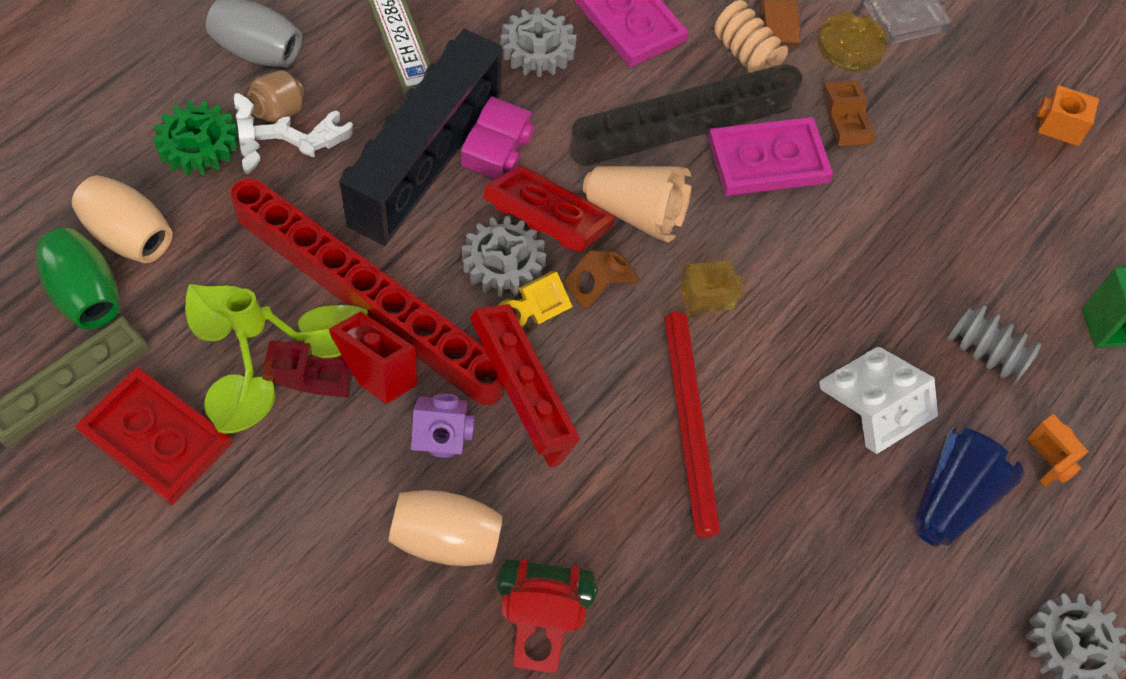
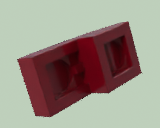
M269 341L262 370L263 380H272L274 384L303 392L349 398L353 374L342 355L322 358L312 355L310 343Z

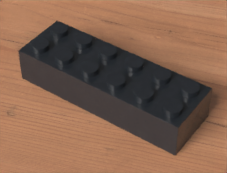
M463 28L455 40L451 39L448 41L443 55L435 64L432 63L428 66L422 81L417 87L411 88L407 92L403 104L395 114L391 113L386 118L380 133L374 140L370 139L365 144L361 156L355 164L348 166L343 171L339 186L341 188L343 209L348 228L383 246L388 244L466 141L488 100L491 97L498 99L501 95V45Z

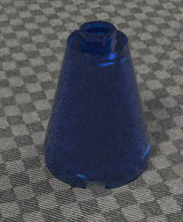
M951 427L944 437L913 519L914 525L918 528L916 531L917 536L933 547H938L940 544L951 545L1020 483L1025 475L1023 466L1017 461L1013 467L1005 459L1009 451L988 436L969 428H964L962 433L959 434L956 433V427Z

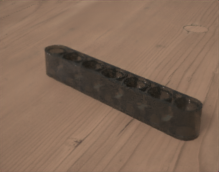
M777 65L582 117L576 120L572 126L570 157L580 165H593L709 133V129L731 127L786 112L795 104L803 79L802 74L792 65Z

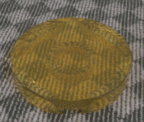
M850 12L835 14L825 21L818 36V48L823 57L833 66L845 71L861 72L870 70L878 65L886 51L887 35L883 28L872 18L865 15L863 18L854 17L855 13Z

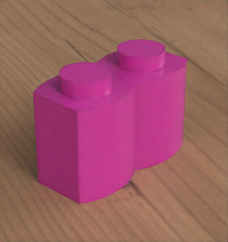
M491 97L484 106L477 123L470 131L462 147L461 166L493 179H497L516 168L521 156L519 150L522 145L528 146L534 135L535 125L531 124L532 112Z

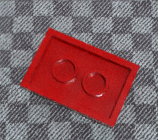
M519 165L488 183L482 196L485 200L493 203L497 210L518 217L525 221L529 228L538 232H545L559 240L563 247L577 250L580 253L612 228L616 218L613 214L523 165Z
M138 367L75 425L80 435L171 506L232 445L230 436L218 432L214 424Z

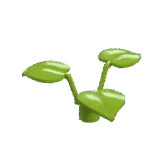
M189 284L186 294L185 311L192 333L204 341H219L225 338L233 328L239 339L245 366V376L238 374L224 376L213 383L206 394L205 411L217 431L227 434L246 430L260 422L269 413L274 404L276 391L272 380H263L262 376L253 377L254 370L247 337H255L262 332L267 319L295 341L310 343L312 355L331 358L341 354L330 337L329 328L360 311L369 316L368 310L352 305L318 307L308 311L299 319L298 327L300 332H296L274 315L269 306L261 308L255 294L249 289L226 285L201 286Z

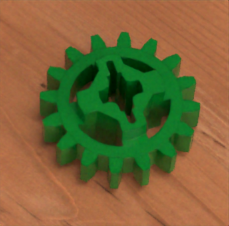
M188 101L187 109L183 110L175 105L173 106L174 115L162 114L161 118L164 125L154 126L157 136L153 137V141L162 163L168 162L172 171L182 167L184 174L187 176L191 174L193 169H198L201 176L205 175L206 167L209 166L216 171L220 170L218 162L220 160L230 162L232 160L230 151H237L238 149L236 139L239 136L231 114H223L220 105L209 109L207 101H203L200 107H194L193 102Z

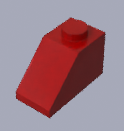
M362 311L329 328L330 337L358 384L383 403L388 404L417 386L415 347Z

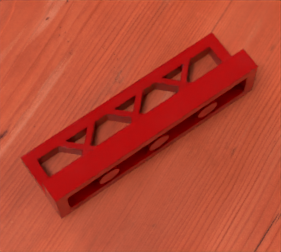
M510 304L475 309L470 320L539 456H544L549 468L560 465L578 443L580 437Z

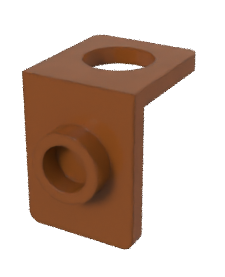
M589 251L565 279V285L583 308H590L611 283L636 284L640 278L619 252ZM586 271L593 275L595 281L593 290L588 294H585L579 285L580 277Z

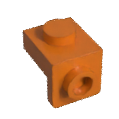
M1055 414L1045 419L1027 438L1053 467L1039 481L1044 487H1047L1056 479L1061 484H1064L1082 470L1077 463L1089 451L1075 437L1071 428L1063 424Z

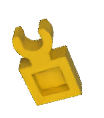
M551 271L519 287L522 299L518 301L507 299L498 304V306L510 304L511 308L516 310V317L521 327L526 324L529 316L532 317L534 323L540 324L573 307L557 271Z

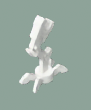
M236 93L234 95L235 108L238 109L236 121L241 154L245 157L242 159L245 174L253 171L261 160L256 151L259 148V143L256 140L283 139L299 147L302 154L314 157L315 150L323 147L330 149L340 142L349 139L353 134V124L351 122L342 127L336 126L340 123V113L338 111L329 113L310 134H304L289 127L291 125L289 116L279 119L275 124L253 126L255 118L251 114L254 105L241 94Z

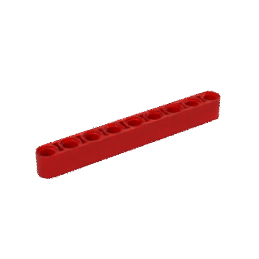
M246 178L241 179L232 186L230 195L237 221L244 228L346 305L367 309L369 317L413 345L416 357L475 402L481 405H491L502 398L505 387L484 346L262 182ZM332 266H341L335 269L331 268ZM363 287H370V288H371V289L365 290V291L359 290L360 288H363ZM392 309H400V310H402V311H400V312H398V313H389V312H388L389 310H392ZM422 331L432 332V334L428 336L418 335V333ZM451 354H461L464 357L460 359H450L447 356ZM487 376L494 378L495 381L483 383L478 379Z

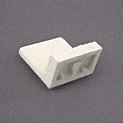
M881 347L868 351L863 356L819 381L822 391L861 415L865 446L876 454L938 416L935 378Z

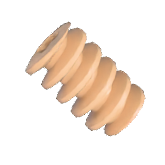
M737 0L720 14L714 28L715 35L720 40H723V44L728 49H731V53L736 58H739V62L748 68V72L753 77L766 76L783 63L788 54L787 46L780 47L781 40L777 36H772V30L769 27H764V22L761 18H755L756 13L752 9H747V3L744 0Z

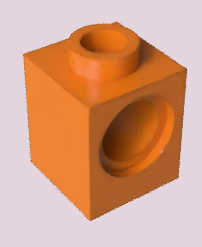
M1057 85L1051 97H1044L1038 108L1036 117L1041 118L1038 133L1079 146L1094 123L1099 98Z

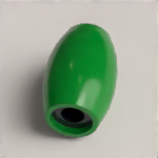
M59 228L45 234L36 245V264L42 286L51 302L61 314L81 329H94L110 322L120 309L119 294L113 272L102 253L91 241L72 228Z

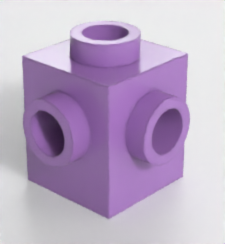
M446 393L436 394L433 398L418 396L413 410L411 450L430 452L432 456L440 458L452 457L455 454L462 455L465 440L472 441L474 433L475 415H467L468 401L459 400L456 395Z

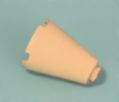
M597 166L585 176L583 192L586 193L587 200L652 237L669 243L676 237V235L670 234L673 226L681 227L686 216L691 195V185L685 184V176H691V172L687 168L680 166Z

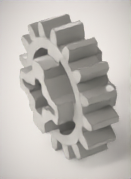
M535 8L534 14L530 15L525 9L521 10V18L511 15L509 24H503L500 45L503 50V59H511L512 69L522 66L524 75H527L530 70H535L537 77L542 76L543 70H547L551 75H555L556 66L566 69L567 60H573L576 35H573V25H565V17L563 15L556 19L553 18V10H549L546 15L541 14L539 8Z
M507 216L503 224H498L494 217L490 218L489 227L486 228L478 223L476 225V235L471 233L466 235V245L462 246L464 273H470V283L472 285L479 282L483 283L482 292L484 293L490 291L491 288H496L498 297H502L505 289H510L512 294L517 296L519 286L533 281V278L537 279L542 276V269L545 267L546 253H544L545 242L544 240H537V231L533 229L525 231V221L523 220L515 226L511 225V219Z
M1079 593L1071 600L1066 594H1061L1053 601L1048 600L1039 607L1040 612L1030 618L1029 622L1036 628L1026 634V639L1036 642L1037 648L1029 652L1031 657H1041L1045 662L1039 669L1042 674L1052 670L1056 674L1054 679H1119L1116 673L1126 669V662L1120 658L1126 654V644L1119 642V637L1126 633V629L1114 628L1112 622L1117 615L1114 612L1106 615L1100 612L1101 601L1096 600L1092 604L1086 605L1084 594ZM1067 616L1076 617L1077 619L1072 620ZM1082 664V665L1086 666L1087 668H1091L1092 666H1095V667H1097V669H1095V670H1083V669H1079V667H1080V665Z

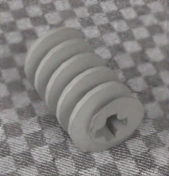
M983 304L974 311L970 307L946 340L951 342L962 336L960 350L965 351L973 345L976 346L973 359L978 360L985 355H989L986 368L990 370L1002 364L1000 378L1005 379L1015 373L1014 386L1039 354L1041 343L1037 341L1029 347H1025L1027 333L1023 332L1012 338L1011 334L1014 328L1012 323L999 329V314H995L986 320L984 318L987 309L986 305Z

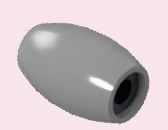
M216 0L207 15V33L220 46L237 57L262 66L287 68L293 64L298 56L302 44L301 31L286 17L269 7L250 0Z

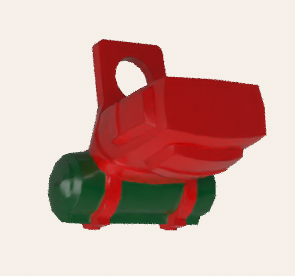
M520 558V561L505 560L497 572L496 584L500 597H503L501 614L508 619V622L516 623L517 626L513 659L514 667L549 673L557 672L563 634L566 631H575L583 626L586 618V609H589L598 594V585L592 571L581 570L578 566L564 568L530 563L528 559ZM536 627L546 628L545 636L551 642L550 654L547 658L539 661L531 659L525 652L526 640L535 634Z

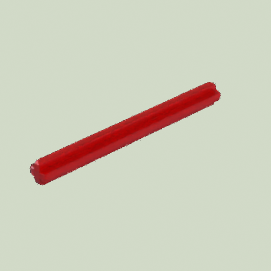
M673 311L665 316L664 322L694 530L697 537L712 538V536L720 533V523L688 317L685 313Z

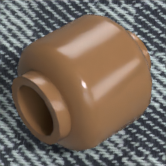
M276 70L257 77L251 82L247 93V99L254 105L252 113L267 123H276L283 117L295 116L300 112L303 105L304 89L301 82L284 70Z

